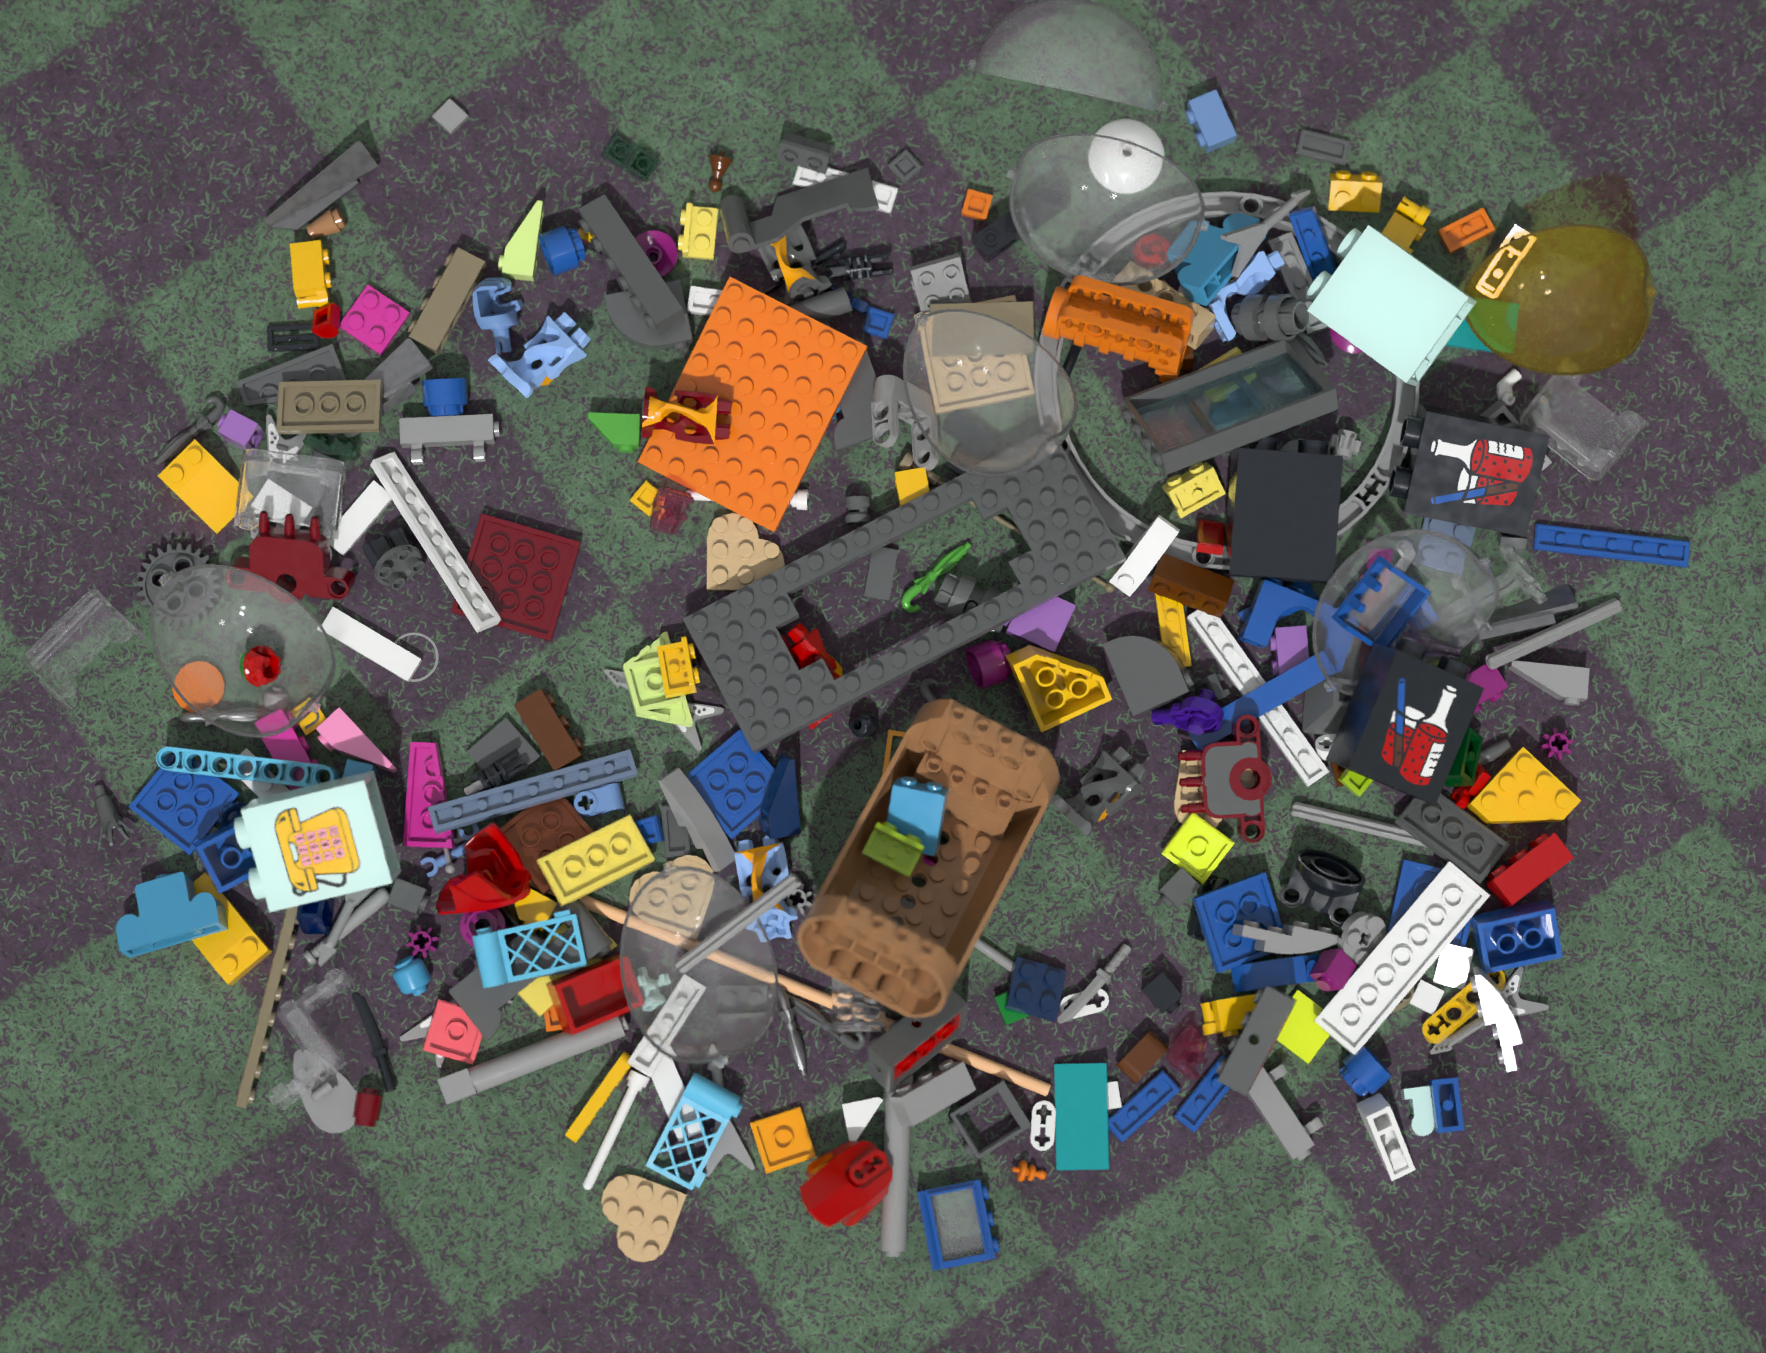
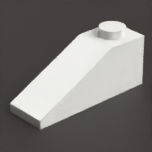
M1158 515L1125 555L1126 561L1114 568L1109 582L1130 597L1150 573L1180 529Z
M1378 1093L1357 1103L1356 1105L1363 1123L1391 1181L1414 1171L1415 1167L1391 1106L1384 1097Z

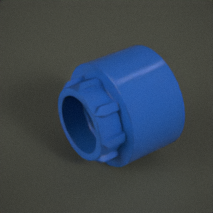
M564 226L539 234L540 246L553 276L579 267L578 262L585 260V249L576 229L570 228L566 230Z
M467 378L422 381L423 407H428L431 417L458 416L464 413L463 405H468Z
M1365 1045L1355 1055L1350 1053L1343 1059L1342 1062L1345 1065L1339 1071L1342 1078L1359 1096H1365L1368 1092L1374 1094L1393 1077L1389 1070Z

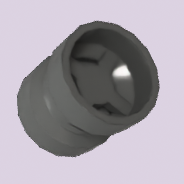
M850 496L845 498V507L848 509V514L845 516L846 525L855 526V522H862V525L871 522V515L868 513V508L871 506L870 497Z

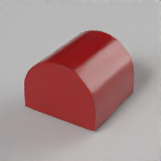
M331 303L314 310L312 332L322 338L337 336L341 315L340 307L335 303Z

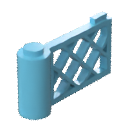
M570 910L554 913L555 918L494 932L492 927L476 930L477 935L472 936L483 988L587 966L576 914L571 915ZM572 920L574 932L569 940L555 932L561 922ZM551 924H556L555 927L553 928V930H551L550 928H548V927H546V926H547V925H551ZM538 927H542L550 932L542 946L529 938L533 930ZM529 929H530V931H529V933L527 934V936L524 935V934H522V933L520 932V931H524V930H529ZM517 933L525 939L518 950L514 951L506 945L504 935ZM552 935L566 942L558 956L545 948ZM574 936L576 937L577 946L571 943ZM527 940L540 948L532 962L519 954ZM568 945L579 951L580 962L569 964L561 958ZM508 951L514 954L511 960L509 959ZM542 951L556 958L551 968L542 969L534 964ZM516 956L530 964L524 974L513 976L511 964ZM558 961H561L565 964L562 966L555 967ZM532 966L539 970L529 973Z
M694 1073L645 1166L690 1190H693L694 1186L700 1188L707 1173L703 1172V1169L731 1116L737 1118L744 1105L739 1102L741 1097ZM684 1103L695 1109L697 1119L683 1122L680 1111ZM700 1112L706 1114L707 1116L701 1117ZM678 1117L679 1124L673 1126L676 1118ZM713 1118L722 1123L717 1132L706 1135L702 1121ZM699 1122L703 1136L688 1140L684 1126ZM681 1127L685 1142L671 1146L668 1133L670 1130ZM714 1137L713 1141L709 1145L708 1138ZM704 1140L707 1148L706 1154L694 1158L690 1144ZM664 1141H665L667 1147L661 1149V1147H662V1145H663V1143H664ZM686 1145L690 1160L676 1164L672 1149ZM669 1151L673 1165L661 1167L654 1163L658 1153ZM702 1160L697 1169L696 1162ZM692 1163L695 1175L691 1182L680 1176L678 1167ZM674 1168L675 1174L669 1170Z

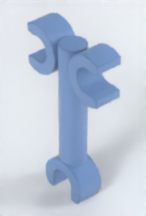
M476 823L472 824L474 833L470 836L466 835L463 829L459 830V834L464 840L468 841L479 831ZM466 842L457 846L456 849L449 850L451 861L466 854L464 848ZM445 854L435 859L426 857L421 860V865L429 862L434 865V869L427 873L428 877L435 876L439 868L446 864Z

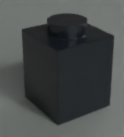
M1163 972L1141 990L1160 1014L1167 1011L1170 1015L1181 1005L1178 1000L1183 997L1182 994Z

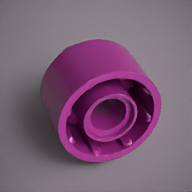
M989 639L966 648V662L972 678L979 689L982 690L1005 682L1008 675L1012 674L1011 667L1006 658L1011 653L1004 642H995L993 639Z
M497 908L463 914L460 922V931L463 939L469 945L474 947L472 936L477 935V925L482 920L490 922L493 932L507 929L506 919Z

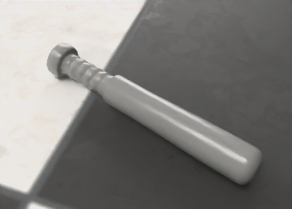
M379 888L351 913L338 942L387 903L390 896L387 889ZM328 936L310 951L306 950L303 953L311 965L317 962L320 944H325Z

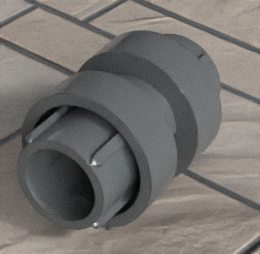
M1250 294L1241 300L1240 303L1234 305L1231 313V323L1234 330L1249 341H1266L1269 339L1289 341L1294 339L1296 335H1299L1300 332L1305 331L1309 322V312L1307 311L1306 304L1300 299H1296L1292 294H1273L1271 296L1266 294Z
M947 573L934 602L936 605L946 609L943 615L953 619L1002 594L1003 591L989 585L985 592L975 587L978 579L966 573H963L962 577ZM1003 625L995 628L992 632L1000 633Z

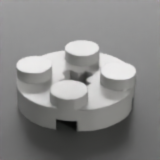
M1360 911L1354 913L1343 923L1341 929L1344 931L1342 937H1338L1337 945L1338 949L1341 948L1353 962L1361 965L1386 936L1385 923L1380 917L1371 912L1365 913ZM1364 933L1365 936H1364L1363 940L1360 941V940H1361V934Z

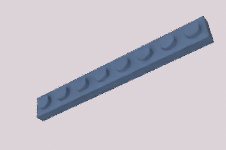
M629 749L428 807L435 834L574 795L582 791L638 776V772Z

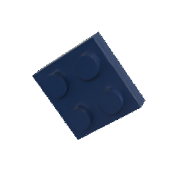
M1016 957L1013 961L1004 1008L1055 1022L1058 1017L1066 970Z

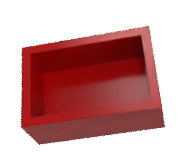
M1544 833L1528 844L1531 848L1530 850L1526 851L1524 848L1508 859L1509 866L1506 867L1503 864L1487 875L1490 880L1485 885L1503 908L1512 906L1574 858L1556 833L1549 836Z
M615 954L546 983L563 1033L575 1035L644 1005L628 959L620 954Z

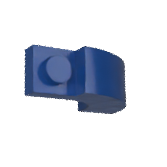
M1318 954L1261 961L1231 968L1234 992L1259 990L1261 987L1265 989L1268 985L1278 987L1316 982L1309 974L1319 959Z

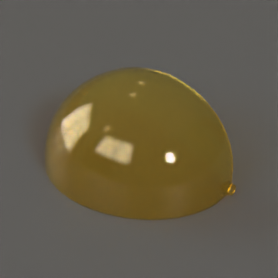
M1586 224L1545 228L1505 244L1483 260L1471 274L1463 292L1477 301L1465 319L1476 337L1487 348L1512 364L1551 375L1594 373L1614 366L1626 359L1640 345L1647 332L1653 314L1654 297L1656 296V288L1650 265L1641 247L1632 238L1619 231Z

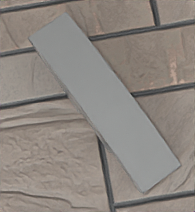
M675 768L659 779L658 783L679 827L686 826L696 849H703L713 872L721 871L735 861L734 850L710 808L680 768Z

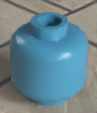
M411 955L394 965L396 969L393 971L392 977L403 994L413 993L414 996H418L428 989L426 985L432 977L421 958H414Z

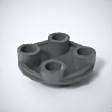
M412 545L394 547L384 553L377 561L374 568V576L380 584L391 586L393 590H399L405 585L406 581L424 569L425 563L422 560V554L418 548Z

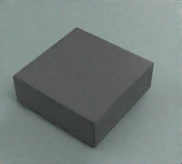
M907 149L887 165L889 170L903 185L923 170L922 165Z

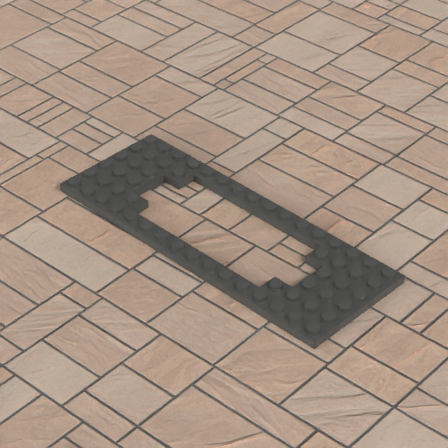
M1051 428L683 618V622L751 750L755 754L1126 561V557ZM971 501L975 504L984 522L1008 510L1030 549L1025 554L1008 562L1019 585L836 680L832 677L823 658L801 670L798 669L777 630L800 618L789 595Z

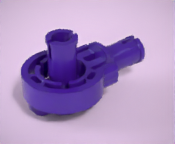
M1201 689L1199 697L1185 698L1182 703H1173L1169 709H1154L1151 719L1154 725L1173 724L1177 729L1202 735L1203 733H1214L1220 729L1224 712L1219 705L1213 702L1216 694L1211 690Z

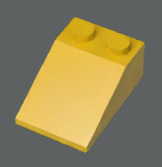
M195 439L158 475L216 534L254 498Z

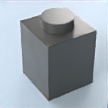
M1181 868L1158 891L1162 895L1159 899L1169 909L1172 907L1178 909L1201 885Z
M396 878L387 903L419 915L421 910L425 912L430 897L427 896L428 890Z

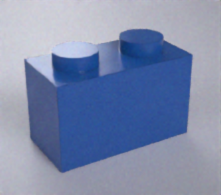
M1458 1077L1427 1081V1086H1430L1434 1116L1433 1134L1464 1131Z

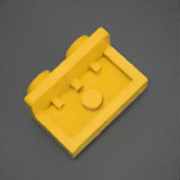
M1339 170L1336 171V174H1329L1328 210L1380 212L1382 180L1376 173L1362 172L1361 175H1352L1349 171Z
M686 636L681 637L682 642L657 646L666 698L697 693L696 684L700 683L698 668L692 667L691 659H696L693 643L688 644Z

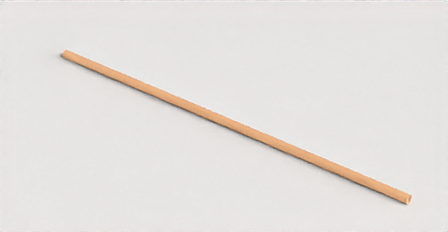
M530 880L528 885L533 888H536V886ZM552 889L547 892L548 894L555 896ZM588 895L579 898L587 910L690 951L700 943V941L649 924L638 918L637 915ZM716 949L706 957L771 985L781 986L788 992L886 1032L894 1022L892 1019L723 950ZM951 1043L938 1052L955 1060L964 1061L967 1065L1043 1096H1047L1051 1087L1049 1083Z

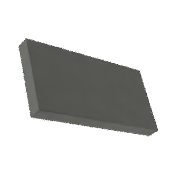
M1440 793L1436 805L1413 797L1394 822L1446 862L1450 861L1477 885L1481 884L1510 846L1508 842L1465 810L1455 805L1454 802L1442 793Z

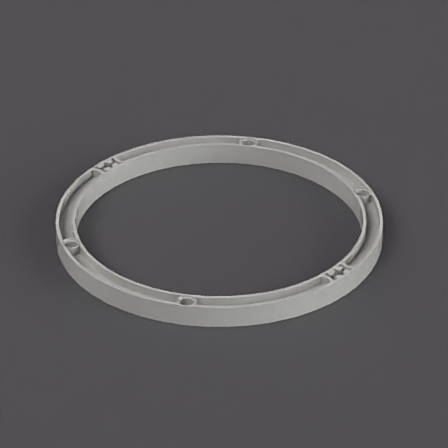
M1209 192L1182 196L1155 204L1125 219L1093 243L1074 264L1060 287L1069 289L1073 277L1078 276L1080 269L1084 270L1089 265V261L1092 263L1089 273L1083 276L1096 279L1111 262L1123 252L1136 245L1145 235L1157 234L1161 231L1189 223L1225 220L1228 216L1236 213L1259 218L1262 223L1285 204L1286 201L1252 193ZM1247 203L1254 204L1257 211L1254 213L1247 212L1244 205ZM1296 207V208L1293 209L1292 211L1299 210V209H1303V208H1302V207H1301V208H1297V207ZM1289 214L1273 226V228L1288 233L1292 232L1296 236ZM1318 215L1333 259L1340 265L1344 258L1337 254V250L1347 234ZM1042 327L1036 355L1034 378L1036 410L1041 433L1052 428L1059 442H1063L1066 445L1065 453L1111 533L1132 547L1149 525L1141 522L1113 501L1095 482L1080 460L1070 439L1060 401L1059 365L1064 338L1061 337L1060 340L1042 336ZM1393 374V404L1386 437L1381 451L1366 478L1351 496L1339 506L1337 539L1359 522L1374 506L1388 487L1394 466L1401 465L1408 447L1400 445L1401 429L1406 415L1417 417L1420 381L1414 386ZM1374 482L1379 483L1373 494L1364 503L1361 498L1365 495L1366 489H1369ZM1175 537L1164 552L1209 571L1223 572L1224 548L1222 555L1206 553L1209 557V562L1206 564H1201L1196 559V554L1199 553L1196 552V542Z

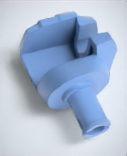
M503 277L486 278L473 289L475 318L482 330L490 329L493 331L496 353L513 351L509 328L520 324L517 312L524 306L521 299L510 303L500 302V295L514 289L511 281Z

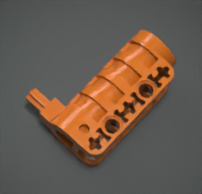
M1078 275L1073 277L1069 289L1060 286L1055 288L1045 318L1042 336L1060 340L1063 337L1073 340V345L1083 348L1085 345L1099 348L1098 352L1106 355L1114 352L1124 355L1123 360L1134 362L1135 359L1149 363L1148 367L1156 369L1155 374L1159 375V381L1165 383L1179 376L1195 314L1191 308L1185 305Z

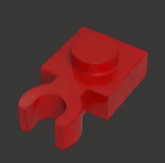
M1478 763L1474 786H1460L1452 792L1450 798L1456 801L1455 805L1464 809L1469 804L1470 797L1472 795L1476 797L1484 789L1491 775L1483 765Z

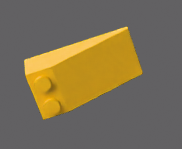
M205 872L194 881L196 895L203 892L209 893L223 904L228 929L193 939L192 941L228 985L233 986L273 951L223 892L219 893L215 889L210 877Z

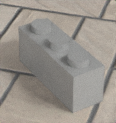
M952 1059L943 1061L938 1064L939 1069L917 1076L918 1081L913 1084L906 1083L896 1088L897 1093L888 1098L901 1126H915L976 1090L964 1061H953Z

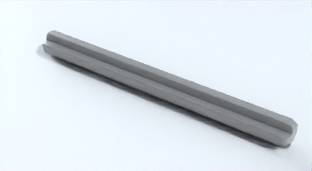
M1613 598L1491 653L1485 657L1486 665L1491 670H1494L1622 611L1621 602Z
M1294 802L1291 808V815L1426 847L1398 825L1300 802Z
M795 873L789 874L675 962L678 971L681 973L689 971L801 886L799 877Z

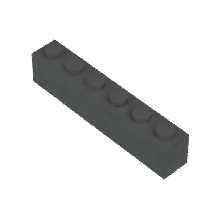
M604 194L579 208L580 219L578 224L584 234H590L592 237L590 241L596 252L603 253L605 256L603 260L609 271L616 272L618 275L616 279L623 291L628 290L631 294L629 297L636 310L641 309L644 316L642 317L650 330L654 328L658 336L683 323L685 316L682 306L606 195Z

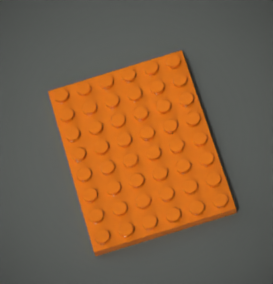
M729 277L668 399L670 402L677 403V396L674 395L675 390L718 393L719 398L732 400L731 415L716 414L717 424H730L729 439L715 440L714 444L692 443L675 439L674 432L663 429L653 430L652 436L649 438L638 463L776 532L868 346ZM686 398L684 400V404L691 407L697 403L693 398ZM671 412L667 416L668 422L671 423L677 422L679 419L677 412ZM691 425L686 426L684 429L687 434H694L696 432L695 427Z

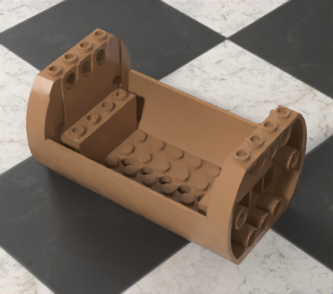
M952 699L935 700L923 705L915 715L798 930V946L808 963L820 972L906 1017L924 1018L940 1012L1058 787L1060 779L1059 770L1050 752L1043 746ZM901 777H912L917 782L924 784L937 782L942 784L943 788L949 789L941 834L947 838L948 843L940 845L936 855L932 856L937 862L934 866L926 865L923 857L927 854H921L909 878L862 855L876 823L882 825L883 822H887L893 784L897 778L901 779ZM921 877L925 881V886L916 887L912 883V878ZM908 898L912 900L914 907L906 909L900 904V900ZM894 919H895V920H898V921L901 922L902 926H900V925H898V924H896V923H894V922H892V921H890V920H894Z

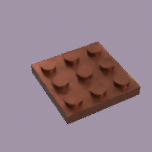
M565 797L525 808L500 828L519 853L523 865L532 876L531 882L542 895L550 891L551 887L541 871L537 859L594 832Z

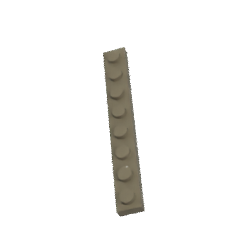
M299 905L286 908L235 1101V1106L246 1108L247 1103L252 1104L256 1089L251 1087L254 1077L259 1078L263 1063L258 1062L260 1053H266L269 1042V1037L265 1036L267 1026L272 1027L276 1011H272L274 1000H280L283 986L278 985L281 975L286 976L290 960L285 959L287 950H293L296 934H292L294 923H300L303 912Z

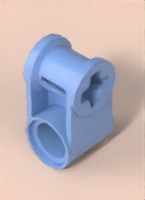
M612 783L596 789L582 791L576 795L573 804L574 809L581 817L608 814L612 810L618 809L621 811L625 809L620 783ZM582 798H586L587 802L592 801L593 804L589 805V810H584V807L578 806L581 804Z

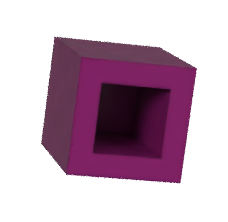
M1341 948L1325 950L1309 975L1316 981L1317 986L1325 992L1342 990L1357 965Z

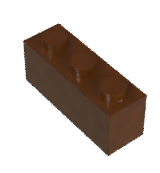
M1163 553L1155 567L1148 591L1179 602L1182 605L1195 608L1208 615L1221 618L1235 580Z
M540 688L514 704L554 771L566 768L583 758L580 754V751L583 750L582 745L576 736L573 738L569 736L566 729L570 728L563 714L557 716L553 710L556 703L549 692L544 694Z

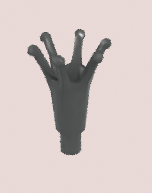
M104 785L95 786L96 805L100 819V835L97 845L102 844L103 838H106L107 834L109 846L112 847L114 845L112 837L113 828H117L125 840H129L130 837L125 833L122 826L130 833L134 832V828L129 827L119 816L110 796L106 793Z

